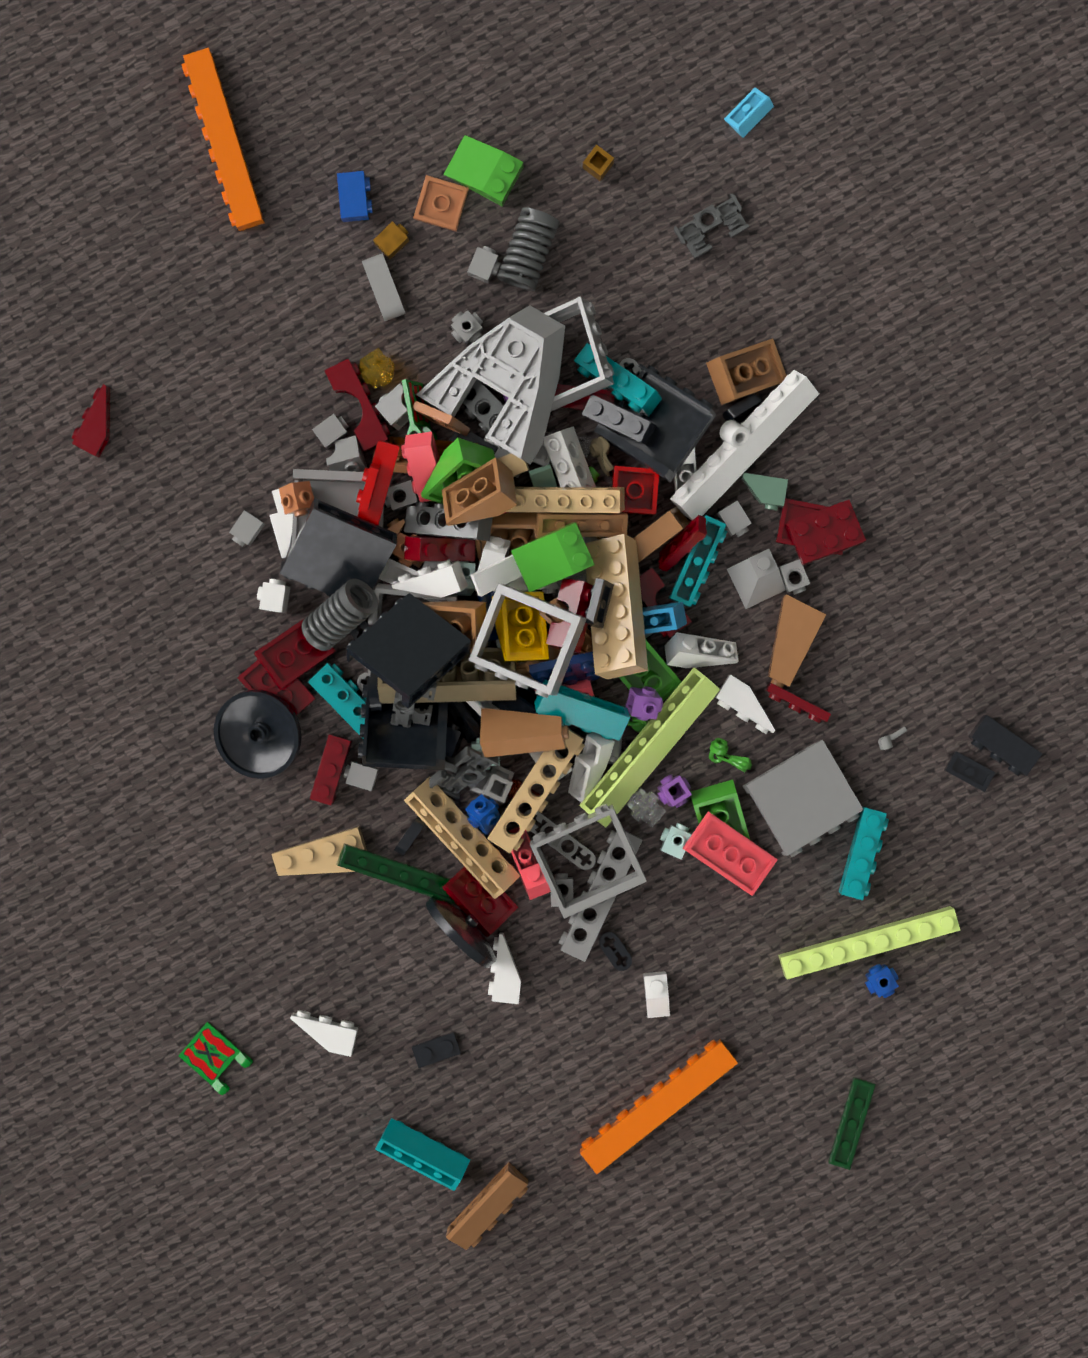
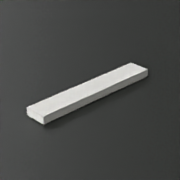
M583 537L585 543L597 540V537ZM513 555L470 575L478 596H483L496 590L498 583L506 585L522 577Z

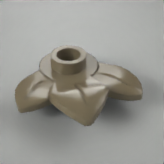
M600 436L592 439L589 448L592 456L598 459L603 473L610 476L609 471L614 469L607 459L610 444L605 438Z

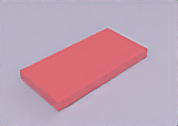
M709 811L683 847L685 851L751 896L754 895L778 860Z

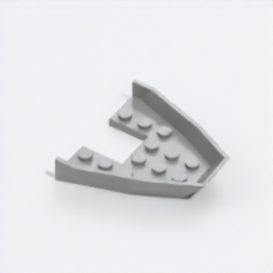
M528 306L507 318L469 345L416 395L455 417L476 379L508 397V400L487 433L486 438L531 465L543 444L560 376L565 325L536 308Z

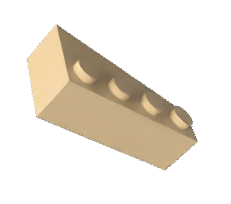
M360 826L274 852L272 858L278 876L355 872L336 864L344 843L367 851Z

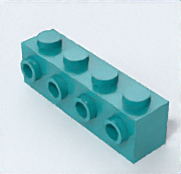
M587 343L574 359V362L579 367L577 369L579 373L586 378L591 376L595 379L600 377L591 345ZM606 356L608 363L614 371L612 376L614 384L606 388L611 390V394L622 402L623 399L629 403L628 406L637 413L641 411L649 417L662 400L661 396L654 388Z
M707 515L704 516L706 518L707 534L687 554L668 598L674 602H683V605L688 608L692 604L696 605L701 594L698 592L701 583H706L710 573L707 571L710 563L714 564L719 551H716V547L719 542L723 543L727 534V530H724L726 527L725 523Z
M327 663L308 683L360 735V724H365V718H361V706L366 704V698H362L357 692L359 688L351 679L347 682L341 676L344 672L335 663L332 666L330 663Z
M544 680L543 684L547 685L548 681ZM562 685L557 695H549L548 698L537 695L534 702L536 713L562 717L564 725L570 726L572 724L578 726L585 732L598 733L608 740L616 739L620 741L630 719L628 708Z
M863 806L864 810L859 814L860 817L858 818L838 891L841 895L863 900L864 896L869 894L871 883H868L870 874L875 872L877 862L874 861L876 852L880 853L883 840L880 839L881 833L886 831L889 818H886L887 813Z
M392 1118L375 1150L455 1191L462 1180L470 1162V1159L462 1153L455 1152L441 1142H436L425 1136L422 1132L415 1131L403 1122Z

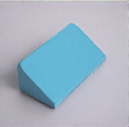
M755 87L724 120L744 138L774 105L770 97Z

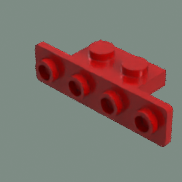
M381 440L377 442L370 468L365 467L362 481L366 482L364 490L359 489L356 502L360 503L357 517L378 526L399 453V445Z

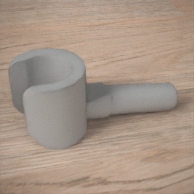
M903 727L893 734L881 737L878 740L880 749L892 748L891 740L907 732V729Z

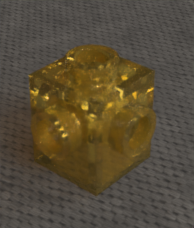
M379 348L360 359L359 370L362 372V377L374 389L381 385L386 386L392 381L395 369L394 363Z

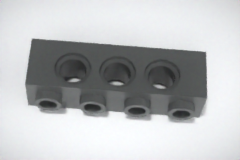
M476 379L463 401V404L466 406L464 411L473 420L477 417L481 421L478 425L486 433L489 432L504 407L478 379ZM473 393H476L475 398L472 399V400H469L470 396H471ZM490 407L489 413L483 415L484 410Z
M417 502L416 506L407 505L404 532L424 536L490 541L493 517L448 526L445 520L444 504H435L434 508H432L428 503Z

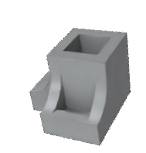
M399 383L390 393L384 394L379 399V403L375 405L390 425L397 430H400L409 421L403 385Z
M356 435L335 441V452L326 458L330 471L364 472L365 467L368 468L363 448Z
M492 766L489 773L486 772V777L473 788H470V791L479 795L482 794L488 799L491 798L499 804L505 803L513 784L514 772L501 766Z

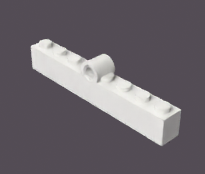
M793 370L743 423L739 424L734 420H728L721 426L720 437L724 440L723 444L713 455L708 457L707 461L670 498L686 517L694 520L698 515L703 516L819 395L809 379Z

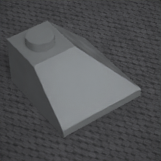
M769 549L727 569L745 609L786 590L779 568Z

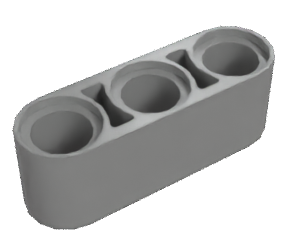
M383 253L363 260L362 264L384 321L406 314Z

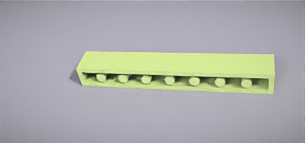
M693 668L665 701L661 712H658L657 720L650 719L579 806L588 814H592L595 812V808L603 804H607V806L613 804L618 814L721 689L705 675ZM610 815L598 820L604 827H607L612 821Z
M949 906L778 956L785 978L791 979L960 931L955 909Z

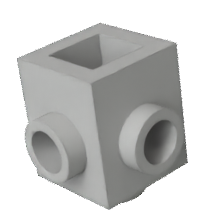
M468 310L464 314L461 311L452 319L453 324H451L453 332L451 334L459 343L463 341L468 345L470 342L473 343L482 337L483 327L481 324L483 321L475 312L471 315ZM466 322L471 324L468 330L462 328V325Z

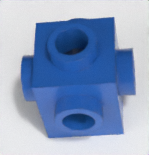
M480 794L465 809L469 816L467 820L475 829L479 828L487 835L501 818L498 811L499 806L493 799H487Z
M877 964L868 970L869 973L865 974L868 980L865 984L871 994L875 993L878 997L883 996V998L894 994V989L899 987L896 983L899 978L893 967L889 969L885 964ZM883 978L887 979V983L880 986V980Z

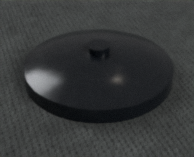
M247 690L236 694L223 704L214 723V740L218 752L233 770L244 776L257 779L276 776L287 769L299 753L302 734L298 718L287 702L271 692Z
M432 896L426 902L427 910L432 918L465 954L485 968H489L496 962V957L489 942L477 927L479 923L472 915L466 916L457 907L437 896Z

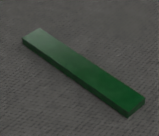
M344 843L336 864L337 866L430 897L437 896L451 904L457 905L442 888L450 880L449 878Z

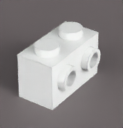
M270 579L269 583L263 582V587L259 586L257 600H260L259 609L287 613L290 587L285 586V581Z

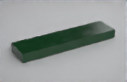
M853 1077L828 1160L829 1164L848 1170L851 1169L875 1089V1083Z

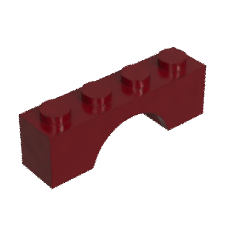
M346 359L324 370L336 393L353 395L361 404L362 419L354 432L363 451L366 453L375 449L379 440L388 442L387 436L390 435V431L385 422L380 423L377 416L381 413L375 407L376 403L371 404L367 397L371 393L366 383L361 384L358 378L361 372L356 362L351 364L350 360Z

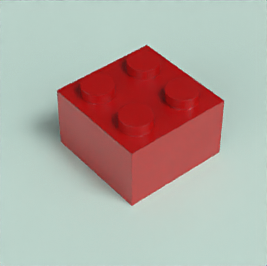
M614 466L612 487H624L625 510L621 513L656 515L659 475L649 468Z

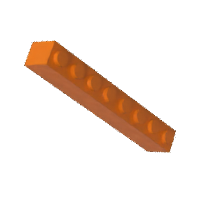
M209 48L183 55L185 63L181 65L185 77L189 76L192 83L188 85L192 98L197 99L198 106H195L198 119H203L205 127L201 128L205 141H210L212 148L208 149L212 163H217L218 170L215 171L218 183H223L225 189L224 192H221L225 205L229 204L232 211L228 213L232 227L236 226L241 231L264 224L265 222L212 53Z
M720 1039L717 1042L715 1040L710 1041L704 1047L705 1051L699 1056L697 1053L691 1056L686 1061L687 1065L684 1068L680 1069L678 1067L669 1074L670 1079L665 1083L662 1081L658 1082L651 1088L653 1091L647 1097L644 1095L640 1096L633 1103L635 1106L629 1111L624 1109L616 1116L618 1120L611 1125L606 1123L598 1130L599 1135L595 1138L590 1136L581 1143L580 1154L596 1174L605 1169L738 1064L735 1057Z

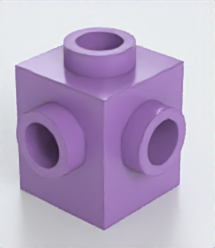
M644 686L643 689L630 687L626 703L629 714L643 721L649 719L657 720L658 712H661L663 707V700L657 691L647 686Z
M672 774L666 776L660 781L661 785L657 787L660 791L657 795L661 802L671 807L676 806L678 808L688 801L687 798L692 795L689 791L691 787L688 781L678 775L674 777ZM672 786L676 789L674 795H671L668 791Z

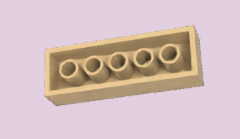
M621 534L585 543L595 564L586 569L587 583L594 585L596 578L614 584L603 629L591 626L595 674L605 679H612L648 671L636 540L626 534Z

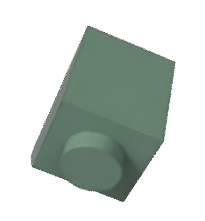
M550 464L529 471L533 487H557Z
M749 473L742 474V481L759 504L765 505L764 509L778 511V507L782 508L784 506L788 479Z

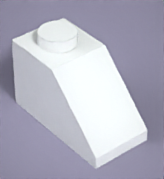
M490 536V541L486 542L478 571L508 557L511 541Z
M666 972L643 973L647 1017L670 1016Z

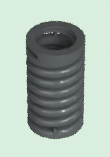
M523 207L520 213L521 216L518 218L519 223L515 226L516 231L512 234L513 239L509 242L510 247L506 251L507 255L503 259L504 264L501 265L497 278L517 288L535 291L538 279L540 278V273L537 271L543 270V265L540 263L546 262V257L543 255L549 254V249L546 247L552 245V241L549 239H554L560 221L545 212Z
M359 579L348 580L345 585L341 586L340 589L303 620L302 632L306 640L313 647L321 651L332 649L377 610L378 600L374 591L368 584Z

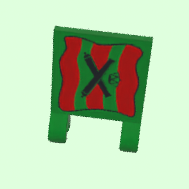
M407 379L402 380L410 422L407 435L414 434L416 431L417 433L433 432L434 439L437 440V434L431 428L430 421L412 408L415 401L427 405L425 400L416 395L423 388V383Z
M209 1022L202 1027L179 1054V1057L203 1077L220 1095L226 1094L230 1089L219 1077L232 1061L236 1059L244 1068L249 1067L253 1062L250 1057L238 1049Z

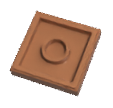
M426 175L413 219L456 232L469 188Z
M415 401L412 407L413 410L429 421L461 435L467 436L470 431L469 427L455 417L421 402Z

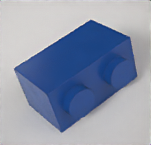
M364 171L337 173L342 222L369 220V213H373L372 200L367 199V191H371L370 177H365Z

